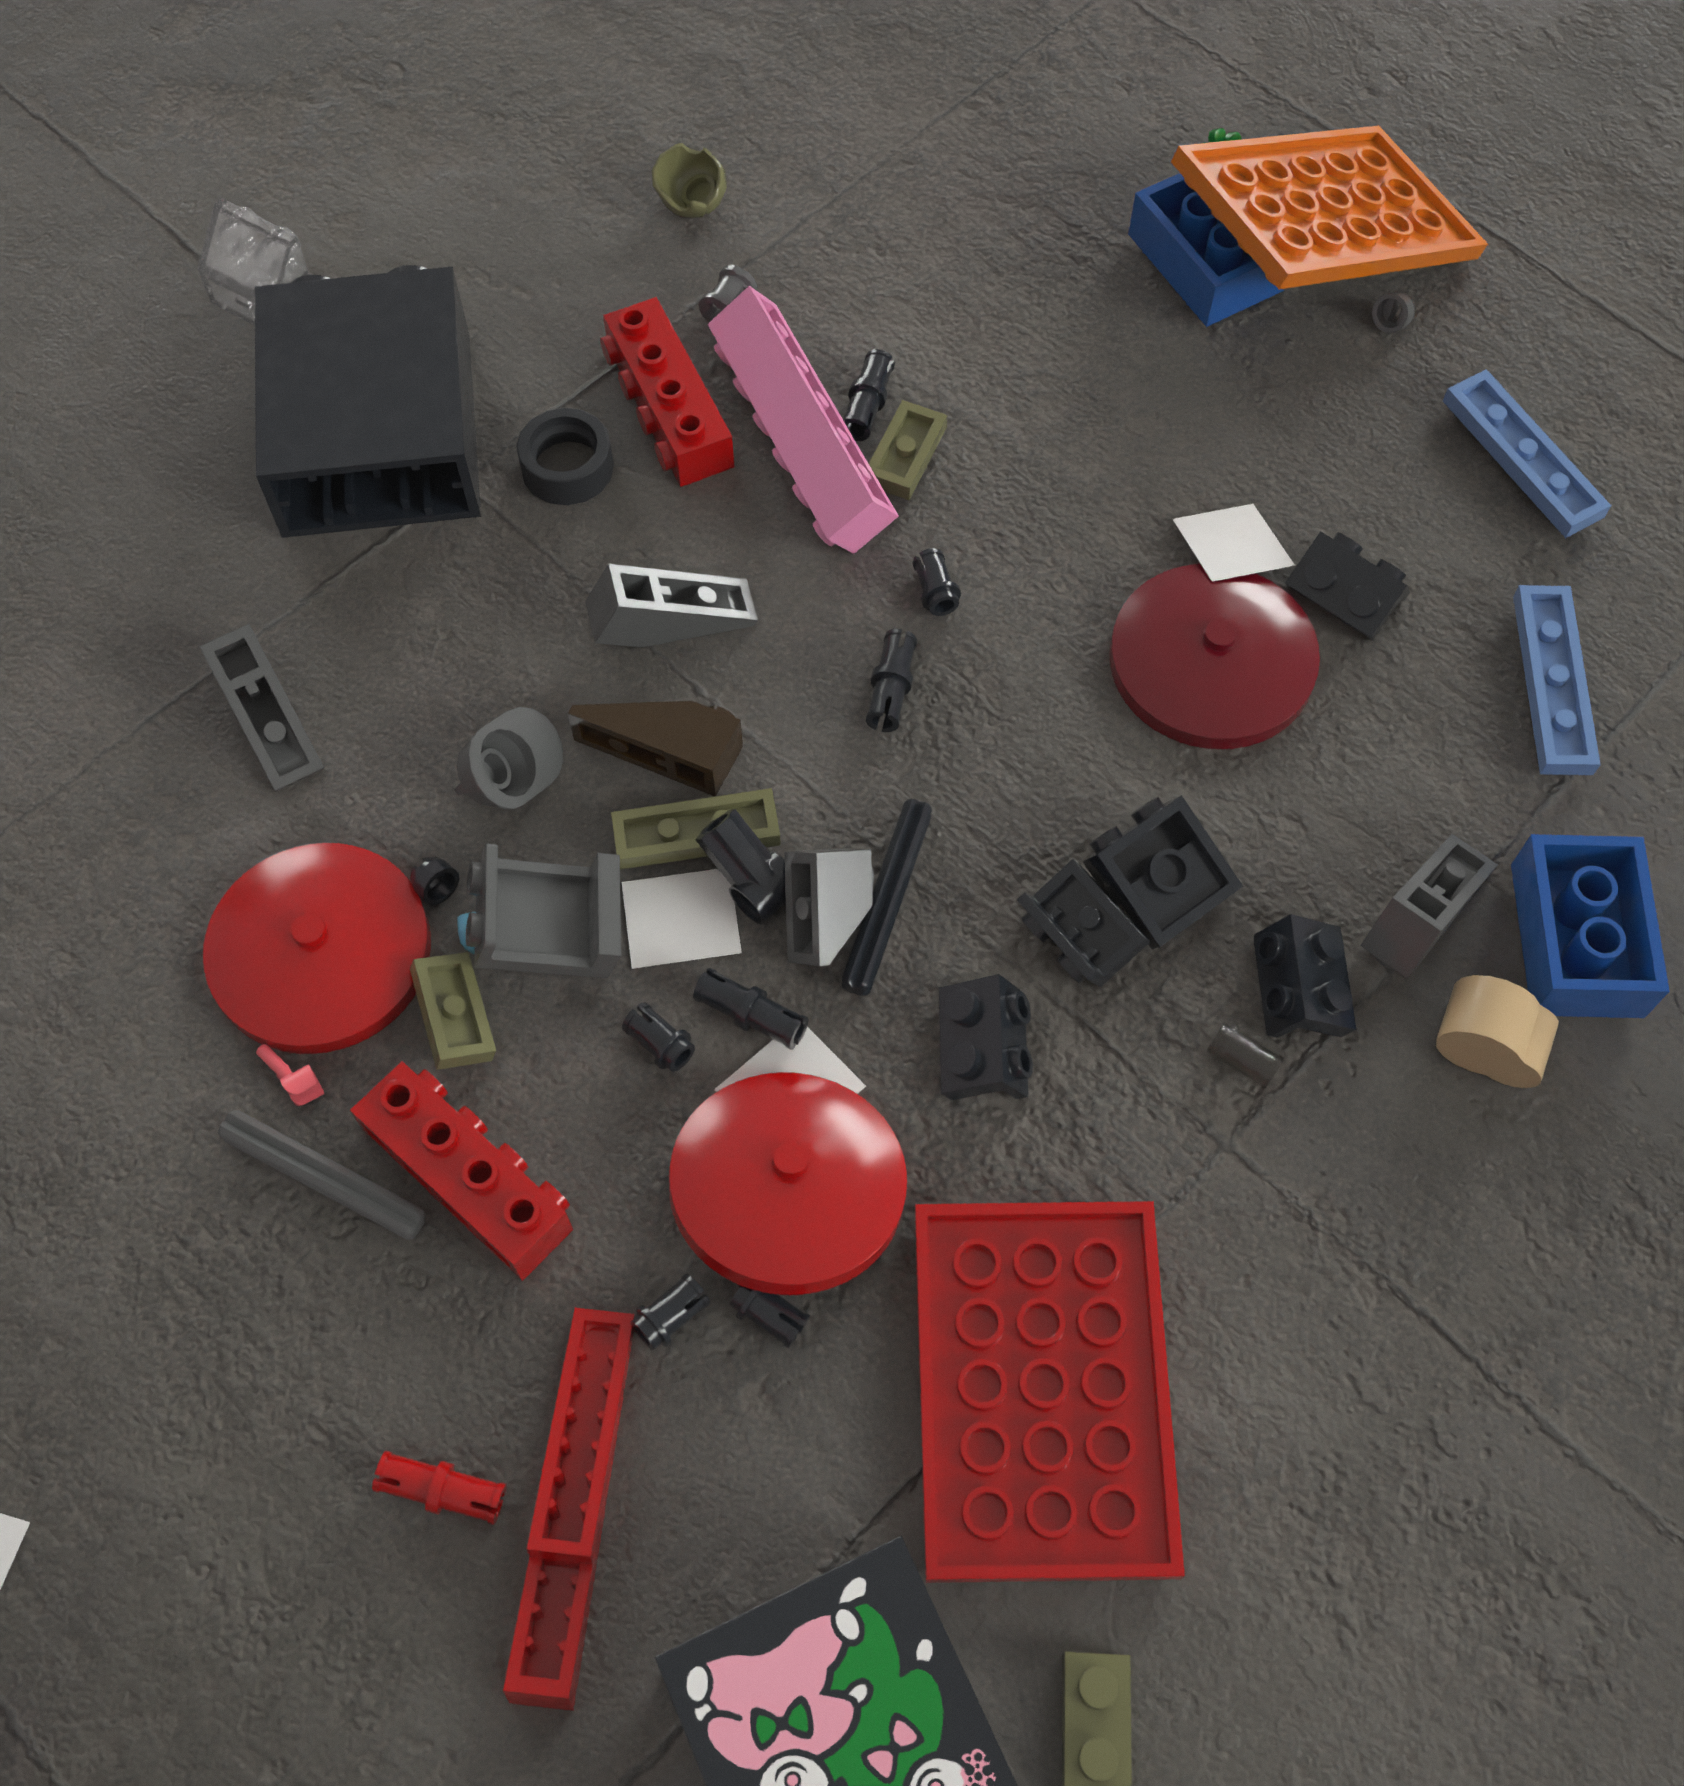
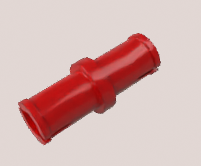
M386 1450L378 1462L374 1475L380 1477L373 1480L372 1491L377 1493L383 1492L425 1504L426 1512L438 1515L444 1509L484 1520L488 1524L494 1525L503 1506L504 1500L500 1498L505 1496L507 1484L503 1482L496 1483L454 1471L455 1466L453 1463L440 1461L438 1466L395 1455L393 1452Z

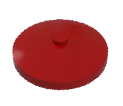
M316 843L298 846L279 852L256 864L235 881L223 895L210 918L203 944L204 973L211 994L220 1009L232 1024L249 1038L262 1045L267 1044L270 1048L296 1054L332 1052L356 1045L372 1037L392 1023L406 1009L416 995L410 972L413 959L430 957V925L422 901L412 887L410 880L399 868L382 856L364 848L340 843Z
M791 1072L761 1074L742 1079L722 1088L706 1099L690 1115L676 1139L671 1156L669 1172L670 1203L676 1224L689 1247L708 1267L719 1275L738 1285L764 1293L778 1295L810 1294L831 1289L855 1278L869 1268L890 1244L900 1223L906 1199L907 1170L904 1155L899 1141L885 1118L875 1107L854 1091L839 1083L809 1074Z

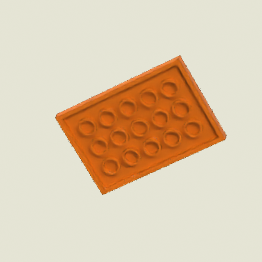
M1380 126L1178 146L1171 160L1174 167L1184 177L1185 183L1197 192L1211 209L1212 215L1225 225L1236 238L1239 247L1253 258L1264 271L1267 280L1279 290L1475 260L1480 257L1488 245Z

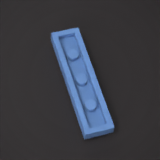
M1487 369L1447 389L1443 399L1446 406L1565 538L1605 518L1611 507L1609 502Z
M1519 585L1513 600L1540 774L1594 775L1601 764L1571 586Z

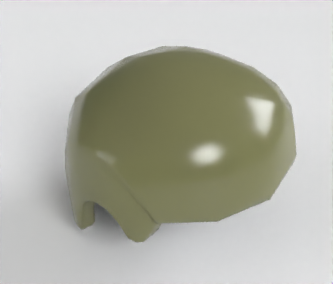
M678 143L659 155L652 168V185L664 206L675 215L687 218H700L705 214H710L720 205L727 189L726 172L720 162L707 148H703L701 151L692 150L683 143Z

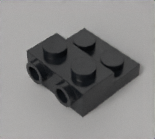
M1182 795L1164 804L1159 797L1144 804L1131 814L1136 822L1135 825L1123 833L1115 826L1089 843L1095 853L1082 861L1098 885L1117 905L1121 904L1133 923L1149 939L1150 943L1148 945L1151 949L1159 948L1243 887Z

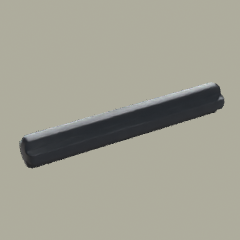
M908 799L904 802L872 892L873 905L862 920L842 976V988L849 993L867 996L871 992L932 817V807L926 802H920L916 799Z

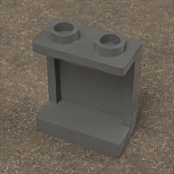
M486 843L479 861L470 862L467 875V894L476 896V912H470L468 915L466 946L475 947L474 968L608 978L621 957L620 855L597 853L591 867L500 859L498 858V845Z

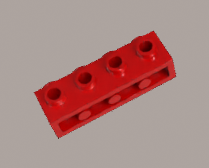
M657 297L603 315L606 336L600 338L603 354L609 366L617 364L620 370L618 372L619 383L626 399H635L638 405L636 407L637 417L644 434L647 436L653 433L657 441L654 443L655 451L663 470H672L680 487L735 468L732 435Z
M401 1061L353 1106L350 1112L367 1135L523 1281L573 1231L571 1222L565 1212L570 1206L569 1202L549 1182L544 1181L538 1187L528 1178L524 1172L529 1166L508 1144L503 1143L497 1149L483 1136L488 1131V1128L469 1108L463 1106L456 1111L443 1099L448 1094L447 1090L429 1071L423 1069L417 1075Z

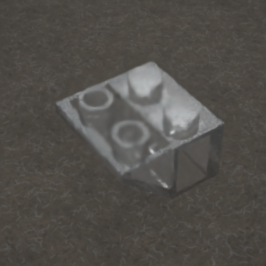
M220 198L214 204L197 270L212 304L255 326V286L291 283L298 277L311 275L301 251L300 240L287 227H278L258 217L255 212L247 207H239L223 198Z

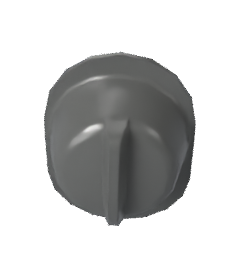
M517 707L504 712L479 729L460 751L457 760L460 783L454 789L458 795L468 794L481 805L497 806L509 810L524 805L550 786L560 773L563 763V746L557 729L545 715L533 708Z

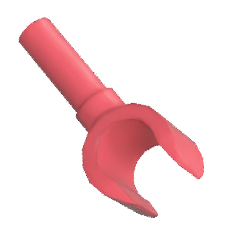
M267 1044L261 1045L256 1050V1054L277 1075L283 1088L296 1106H303L324 1095L325 1092L309 1064L292 1072L289 1065Z

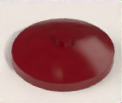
M1201 564L1170 569L1156 575L1138 587L1124 603L1117 616L1110 644V667L1114 683L1132 712L1160 734L1177 742L1205 749L1247 747L1263 742L1283 731L1300 715L1306 706L1315 686L1320 664L1319 645L1314 628L1302 607L1284 589L1256 573L1212 582Z

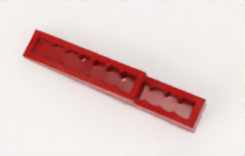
M584 1308L574 1309L527 1544L529 1562L503 1692L511 1704L574 1711L634 1329L630 1322L635 1318V1314Z

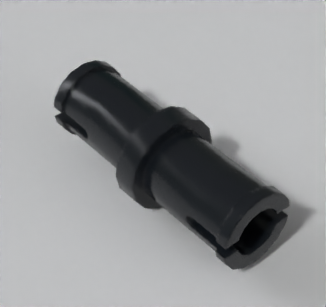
M873 349L866 354L860 376L851 383L848 392L850 403L843 421L855 441H864L869 438L877 411H880L885 406L887 400L886 386L891 372L894 370L895 360L890 361L892 359L891 354L881 349Z
M899 628L886 632L880 664L873 669L871 676V685L874 690L869 712L866 715V723L872 729L877 730L880 716L884 713L885 718L881 732H893L899 728L904 695L910 692L913 682L910 667L914 649L917 646V638L913 633L907 631L904 644L899 647L902 629Z
M708 968L707 972L701 975L693 993L695 1001L704 1003L733 1018L735 1026L744 1031L752 1028L785 1045L790 1050H793L795 1045L800 1043L805 1034L809 1021L808 1017L767 998V992L757 986L749 989L718 973L713 968Z

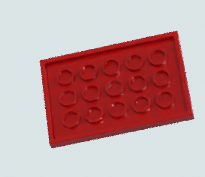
M1154 1201L915 1204L925 1583L1181 1580L1185 1577Z

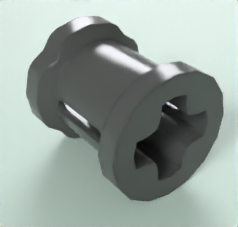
M736 265L724 266L719 273L718 284L712 292L704 294L698 303L702 316L707 322H710L743 292L742 288L745 290L748 286H751L757 290L758 286L755 279L749 272Z

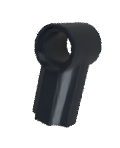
M736 809L728 810L701 831L695 840L731 884L729 893L732 899L748 918L762 925L786 903L785 860L775 852L767 850Z

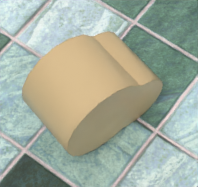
M1467 976L1454 984L1436 1039V1047L1442 1056L1468 1071L1486 1075L1497 1082L1512 1087H1536L1541 1084L1559 1021L1552 1012L1539 1004L1534 995L1519 985L1492 976Z

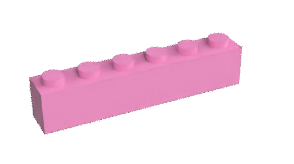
M748 286L708 323L717 341L714 349L722 361L733 369L736 375L733 379L736 389L746 400L752 403L756 411L752 414L753 420L763 433L771 437L776 446L772 450L773 456L787 472L791 473L796 483L792 486L793 492L804 506L811 509L816 521L813 522V527L816 533L827 545L833 546L836 544L855 554L899 516L777 305L751 286Z

